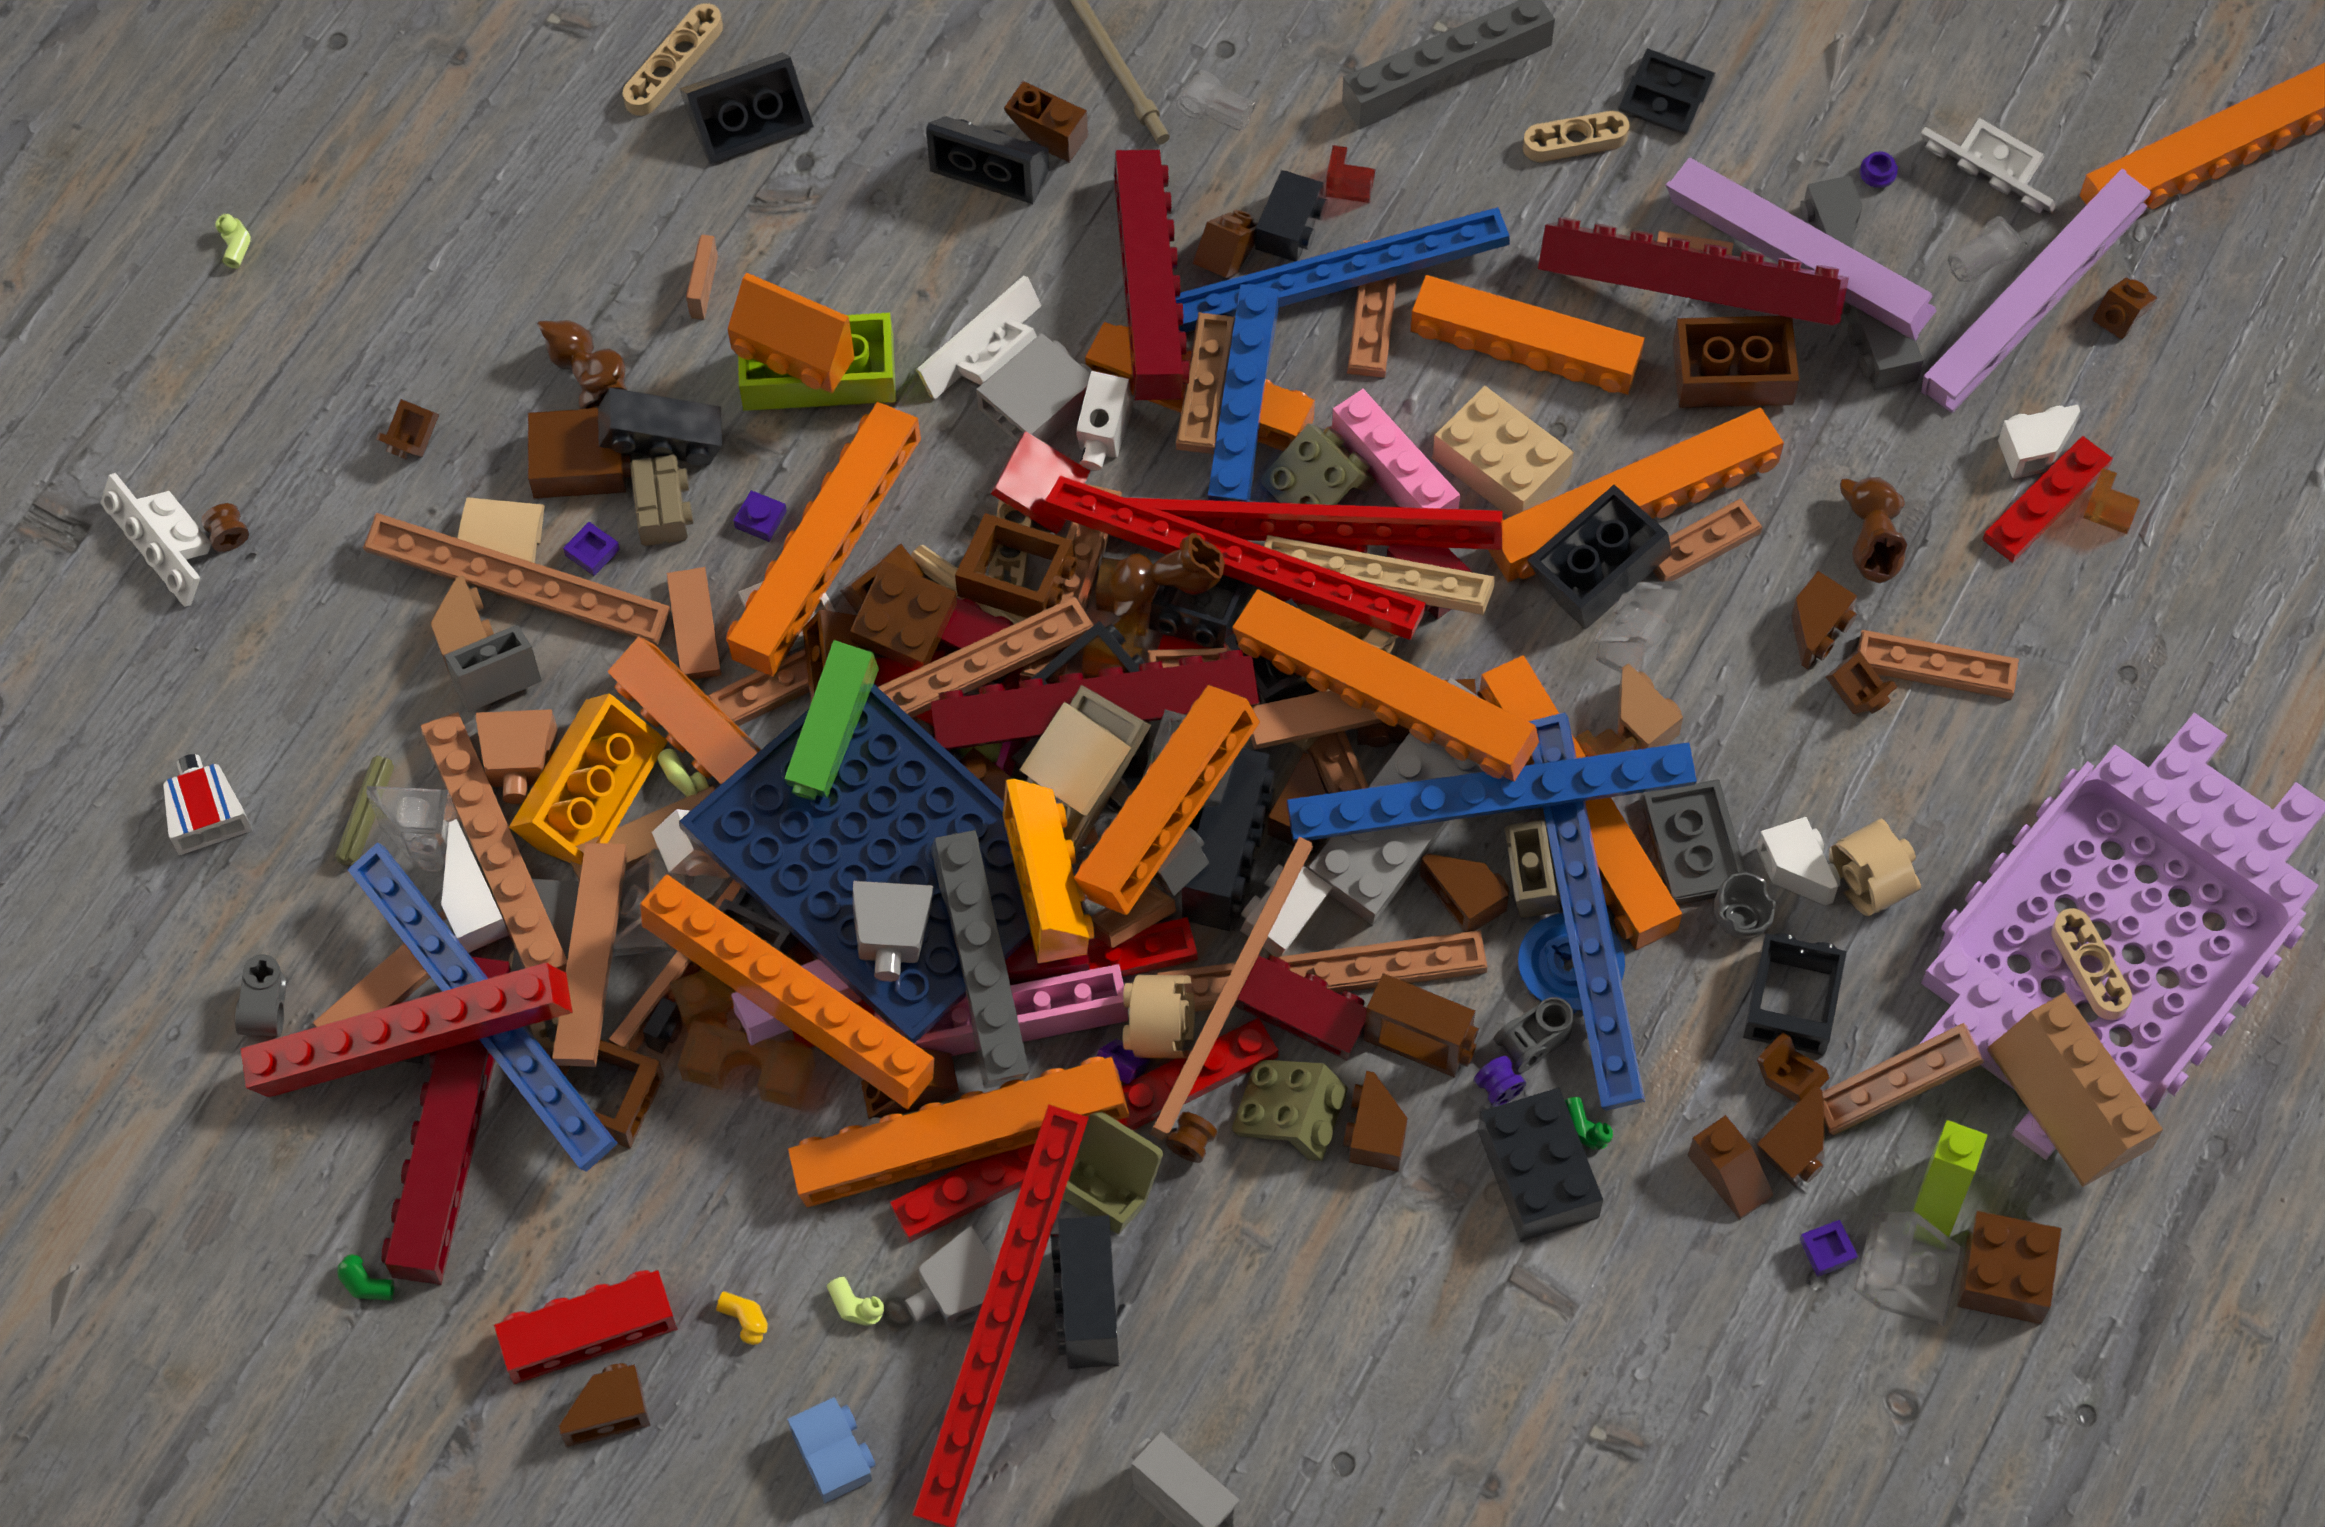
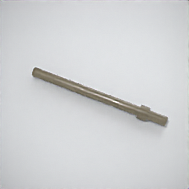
M1070 0L1135 106L1134 114L1141 125L1147 126L1157 144L1166 143L1170 135L1159 119V110L1154 102L1147 99L1087 0Z

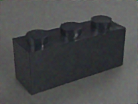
M610 388L598 407L599 447L613 449L618 453L632 452L650 455L652 458L674 455L677 460L687 461L692 465H710L722 447L721 406Z

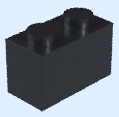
M1281 169L1256 226L1255 249L1291 261H1298L1303 249H1310L1315 235L1313 225L1316 219L1320 221L1323 219L1327 208L1328 199L1323 198L1324 182Z

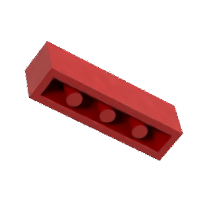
M648 1270L638 1271L629 1275L626 1281L611 1286L608 1284L595 1285L586 1290L584 1295L572 1299L557 1298L547 1302L542 1309L530 1313L525 1311L515 1312L507 1315L503 1322L494 1324L505 1365L514 1385L678 1330L659 1270L653 1272Z

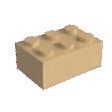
M1484 386L1434 435L1432 459L1499 510L1503 511L1507 516L1511 517L1545 502L1570 477L1574 452L1488 387Z

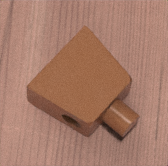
M552 709L476 713L483 765L490 786L503 787V800L510 804L523 803L527 797V786L536 783L553 755L557 737V724Z

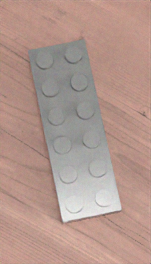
M1453 678L1449 679L1448 683L1477 696ZM1409 733L1368 788L1484 771L1480 768V764L1469 759L1460 761L1448 754L1445 747L1433 741L1430 744L1424 743ZM1451 820L1331 837L1308 869L1332 886L1329 892L1330 896L1373 926L1420 863L1421 858L1426 855Z

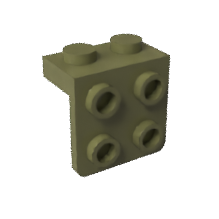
M1308 423L1264 473L1261 483L1280 503L1337 505L1352 487L1367 492L1377 480L1368 472L1371 466L1362 456L1354 451L1350 454L1342 446L1345 440L1338 432L1329 426L1323 429Z
M1263 1060L1253 1067L1234 1119L1232 1130L1240 1137L1288 1140L1308 1160L1323 1161L1327 1146L1332 1140L1333 1129L1339 1112L1345 1103L1348 1087L1324 1063Z
M1095 1112L1088 1116L1089 1119L1062 1199L1089 1216L1109 1215L1110 1229L1120 1234L1145 1207L1163 1157V1152L1158 1146L1104 1112Z

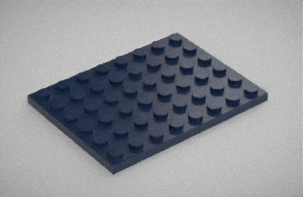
M873 683L827 798L817 795L815 801L799 797L792 793L793 787L788 786L784 779L808 714V709L679 820V828L896 1032L915 1044L967 996L957 946L939 887L931 851L935 838L976 830L1004 960L1031 937L1003 819L1004 802ZM1071 865L1075 876L1079 870ZM853 881L933 886L932 906L918 962H901L900 978L898 980L882 981L875 978L876 961L859 958L852 904Z

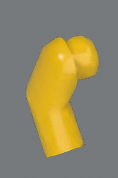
M723 1291L719 1297L716 1311L738 1318L740 1325L743 1327L740 1332V1338L743 1342L751 1345L760 1344L763 1340V1333H766L768 1323L760 1306L752 1300Z

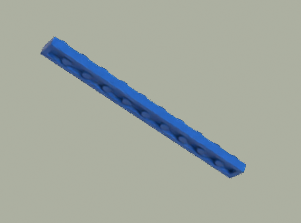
M1499 207L1181 292L1180 298H1175L1176 303L1183 304V326H1178L1179 332H1189L1196 329L1198 312L1235 317L1240 284L1278 289L1279 307L1508 246L1510 245V235Z
M1565 712L1528 721L1536 726L1539 743L1532 753L1534 764L1576 758L1569 718ZM1581 801L1543 807L1601 1106L1604 1111L1643 1103L1645 1102L1586 803Z
M1690 742L1526 765L1515 782L1504 776L1497 779L1485 772H1477L1288 799L1286 805L1292 841L1296 843L1299 837L1310 841L1693 786L1696 784L1697 779Z
M377 842L347 869L442 992L488 979L385 846ZM526 1026L479 1039L581 1170L587 1172L618 1144Z

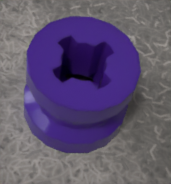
M1500 1056L1481 1068L1474 1077V1082L1477 1086L1485 1089L1489 1094L1488 1101L1493 1107L1513 1100L1524 1090L1527 1084L1521 1075H1516L1511 1069L1512 1062L1507 1056Z

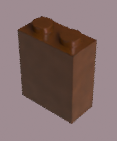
M598 408L528 413V480L534 499L626 493V478L631 477L630 463L632 462L631 454L618 453L613 449L599 447Z

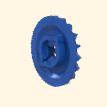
M1559 913L1542 919L1527 932L1519 949L1518 966L1521 981H1524L1529 994L1535 995L1540 1003L1550 997L1564 999L1570 1004L1574 1014L1578 1010H1582L1575 969L1572 968L1569 972L1563 969L1564 961L1562 958L1570 960L1572 959L1564 913ZM1611 930L1622 981L1625 971L1624 951L1617 936Z

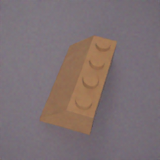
M2066 992L2030 1011L1987 1049L2082 1187L2151 1150L2163 1131L2161 1125Z

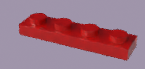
M2082 435L1984 533L1982 540L2010 562L2014 563L2110 467L2113 458Z

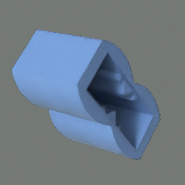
M835 1397L787 1419L790 1432L824 1503L872 1481L870 1468L876 1465L867 1444L864 1442L858 1445L851 1432L857 1429V1424L848 1405L840 1407Z

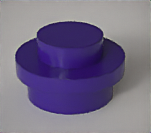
M1881 151L1871 153L1862 161L1860 166L1862 180L1876 188L1891 185L1898 173V167L1893 157Z

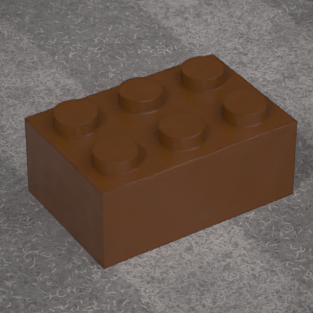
M1785 316L1677 318L1673 338V352L1679 408L1794 405L1799 384L1793 318Z

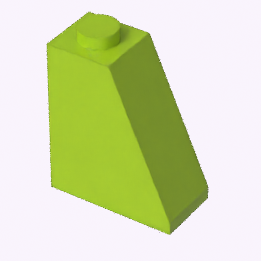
M1946 1120L1931 1155L1906 1231L1947 1245L1975 1174L1988 1134Z

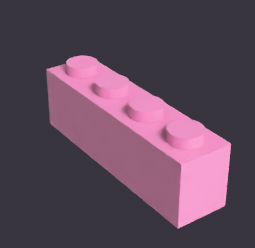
M1364 389L1333 408L1332 428L1344 438L1343 446L1351 454L1353 451L1358 453L1370 464L1371 467L1368 469V472L1399 507L1459 509L1460 494Z

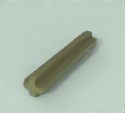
M374 756L370 762L335 854L337 862L342 865L352 866L361 856L394 769L392 760L389 758Z

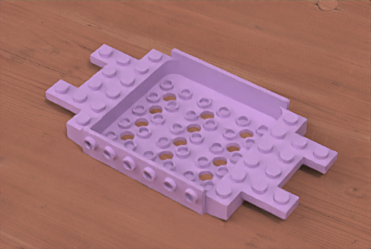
M2193 713L2149 767L2117 745H2114L2094 770V765L2088 761L2079 772L2073 768L2060 784L2059 788L2063 791L2056 799L2049 796L2036 813L2039 820L2034 826L2030 827L2026 824L2019 831L2012 842L2016 846L2009 855L2002 852L1989 869V873L1992 876L1985 884L1978 881L1965 898V901L1968 902L1967 906L1961 913L1956 909L1953 910L1943 923L1941 929L1945 934L1938 950L1940 955L1926 970L1921 984L1951 1006L1921 1043L1965 1023L1984 1061L1981 1066L2013 1088L1987 1049L2030 1011L2054 999L2043 993L2041 983L2046 979H2056L2063 985L2064 993L2066 992L2075 1006L2081 1003H2089L2051 935L2052 926L2059 914L2054 907V902L2059 898H2069L2075 902L2077 909L2089 916L2092 922H2103L2110 928L2111 936L2103 940L2132 992L2131 1003L2121 1018L2106 1020L2098 1016L2095 1021L2087 1023L2146 1106L2149 1105L2156 1109L2168 1093L2173 1096L2178 1093L2189 1077L2185 1074L2186 1070L2192 1063L2197 1067L2201 1064L2213 1047L2208 1044L2215 1034L2220 1037L2224 1035L2236 1018L2232 1015L2233 1011L2239 1004L2244 1008L2248 1005L2259 989L2255 985L2262 975L2267 979L2271 976L2282 961V958L2278 956L2285 946L2291 950L2305 932V929L2300 926L2306 915L2303 910L2311 901L2319 885L2286 862L2324 816L2325 802L2295 782L2277 806L2271 809L2207 765V763L2225 743L2228 735L2196 713ZM2105 842H2115L2122 847L2124 855L2118 860L2108 859L2102 854L2101 845ZM2140 865H2148L2156 871L2157 880L2149 884L2142 883L2136 878L2134 870ZM2173 889L2185 890L2191 897V904L2186 907H2177L2170 902L2168 893ZM2210 912L2219 914L2225 921V928L2220 931L2207 929L2202 921L2203 915ZM2066 923L2063 931L2065 933L2072 931L2077 938L2080 928L2078 926L2072 928ZM2079 941L2074 951L2081 946ZM2130 945L2139 947L2144 952V962L2140 964L2128 963L2122 956V949ZM2012 955H2022L2028 959L2030 970L2022 974L2015 973L2008 967L2007 959ZM2087 955L2080 959L2081 966L2088 972L2097 973L2103 969L2101 961L2095 956ZM2164 969L2173 971L2179 978V985L2172 989L2162 987L2156 980V973ZM2109 977L2102 981L2103 986H2105ZM2106 990L2103 1001H2112L2116 1006L2120 998L2118 995L2111 997ZM2116 1027L2128 1030L2132 1036V1043L2126 1047L2115 1045L2110 1040V1030ZM2030 1111L2012 1133L2013 1137L2045 1160L2056 1149Z

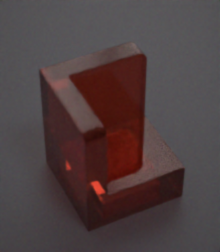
M1333 145L1326 178V197L1370 203L1375 169L1348 165L1347 147Z

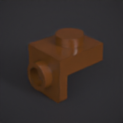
M2126 277L2107 291L2093 316V321L2118 338L2123 339L2128 335L2135 321L2151 310L2158 297L2150 293L2147 286L2142 282L2130 280Z
M400 399L387 434L379 432L376 440L388 444L385 451L398 457L407 459L409 453L423 457L439 414Z
M1860 651L1852 653L1826 676L1827 680L1853 714L1869 711L1871 714L1876 713L1890 702L1888 695L1898 687L1893 680L1883 683Z
M1782 1033L1772 1044L1766 1046L1762 1054L1757 1058L1765 1084L1796 1103H1799L1816 1085L1821 1088L1830 1079L1826 1067L1795 1051L1791 1037L1785 1033Z

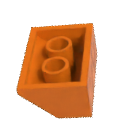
M746 272L742 278L727 328L731 350L744 359H754L766 364L778 374L784 375L787 373L796 377L810 388H821L833 393L854 360L849 316Z

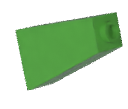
M835 640L833 641L784 778L788 786L793 787V794L815 801L817 795L824 798L828 797L879 670L872 652Z

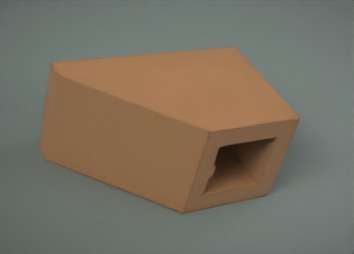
M463 575L455 578L431 621V626L448 672L445 654L494 634L489 619L481 621L477 611L483 610L484 607L477 588L468 589Z
M1628 663L1622 668L1619 684L1617 736L1631 750L1666 746L1680 734L1683 721L1681 710L1673 700L1665 699L1654 688L1653 682L1644 672H1637Z

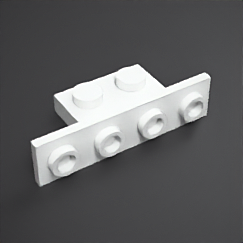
M1981 118L1977 120L1961 147L1927 127H1924L1921 134L1927 142L1925 147L1941 158H1945L1947 154L1959 160L1957 166L1963 171L1975 177L1980 172L1991 179L1989 184L1993 188L2006 195L2010 191L2015 192L2023 197L2022 204L2037 213H2041L2044 209L2052 214L2056 209L2053 199L2027 185L2044 159V155L2041 152Z
M1022 276L916 369L930 398L935 400L961 376L982 385L1037 337L1033 328L1022 324L1041 307L1028 277Z
M116 473L110 474L100 501L104 510L111 515L124 531L125 536L132 541L145 557L146 562L153 567L166 583L168 589L174 593L183 606H190L197 590L200 576L186 559L208 554L211 546L210 540L170 491L136 499Z

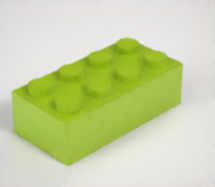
M890 312L847 315L849 316L854 360L833 393L821 388H810L796 377L787 373L784 375L778 374L764 363L754 359L747 360L738 356L739 391L743 411L896 402L894 339Z

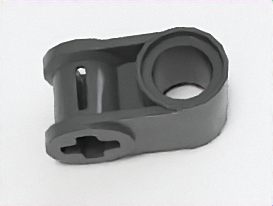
M256 955L250 958L243 968L240 998L238 999L235 1013V1028L238 1035L280 1037L282 1033L287 983L278 962L269 955Z
M1558 997L1547 998L1521 1017L1515 1018L1504 1025L1496 1033L1493 1040L1498 1046L1503 1045L1516 1061L1515 1068L1518 1072H1525L1570 1038L1573 1010L1564 999ZM1549 1017H1557L1564 1024L1559 1027H1550L1544 1023V1020Z

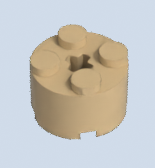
M1878 819L1846 836L1829 849L1830 863L1834 864L1840 879L1844 877L1850 888L1844 894L1851 904L1865 916L1881 912L1921 889L1920 881L1911 863L1916 860L1913 847L1904 838L1898 840L1883 819Z
M1137 975L1134 983H1125L1123 991L1124 1007L1130 1008V1025H1125L1123 1029V1046L1125 1050H1133L1136 1058L1187 1059L1191 1050H1183L1185 1040H1193L1195 1004L1194 993H1185L1184 984H1191V979L1188 975Z

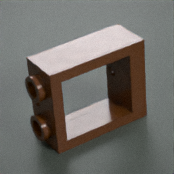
M985 513L955 573L957 596L1024 618H1029L1060 604L1063 596L1062 586L1066 579L1071 580L1077 567L1078 559L1073 557V541ZM999 544L1052 560L1038 592L984 575Z
M1383 973L1366 1008L1364 1041L1455 1078L1461 1065L1469 1066L1477 1044L1474 1042L1479 1031L1478 1027L1473 1026L1476 1010Z
M600 1040L597 1059L630 1070L636 1074L615 1119L594 1111L593 1113L618 1145L631 1149L664 1079L663 1070L659 1060ZM553 1047L552 1052H551V1056H550L551 1059H552V1057H553L554 1047ZM557 1066L563 1075L566 1076L570 1066Z

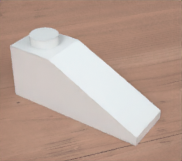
M457 819L449 822L441 905L447 918L443 922L469 953L508 936V932Z

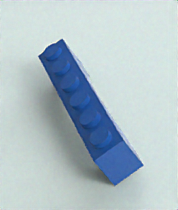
M1240 284L1208 500L1250 501L1262 401L1279 309L1278 289Z

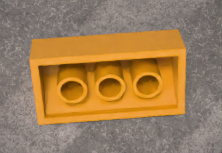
M610 693L586 699L509 828L538 851L569 863L572 861L582 865L584 853L576 846L598 836L600 837L596 843L609 842L656 763L658 755L663 751L668 741Z
M1018 779L1006 780L1003 819L1037 962L1043 963L1087 955L1089 939L1094 938V928L1090 914L1083 915L1080 902L1085 901V894L1074 879L1071 865L1076 864V855L1072 840H1065L1062 829L1067 827L1063 803L1056 804L1053 789Z

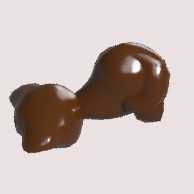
M544 320L537 323L545 338L546 349L551 362L560 369L572 368L573 374L583 390L579 395L578 401L580 409L598 408L610 388L628 391L624 384L626 369L621 355L609 348L592 353L594 349L593 337L585 327L570 320L556 322Z
M1868 477L1859 482L1851 479H1842L1840 482L1841 494L1849 502L1854 513L1864 520L1861 533L1853 546L1852 557L1854 564L1860 571V574L1875 583L1889 581L1901 571L1905 562L1907 542L1902 533L1896 532L1895 526L1892 523V520L1900 514L1905 505L1904 498L1890 483L1880 477Z
M1192 533L1182 539L1179 550L1166 554L1154 564L1141 554H1132L1120 560L1110 577V590L1115 598L1114 614L1122 617L1134 613L1140 605L1145 604L1153 597L1158 585L1176 587L1190 595H1198L1209 591L1222 577L1225 564L1223 554L1215 545L1204 541L1201 536Z

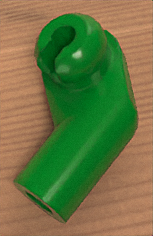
M1581 1097L1565 1099L1564 1101L1581 1144L1592 1150H1600L1607 1147L1608 1143L1613 1139L1612 1128L1607 1123L1602 1125V1123L1598 1122L1595 1124L1587 1120Z
M347 1255L338 1264V1279L354 1298L390 1301L393 1299L394 1280L370 1278L362 1265V1258L358 1255Z

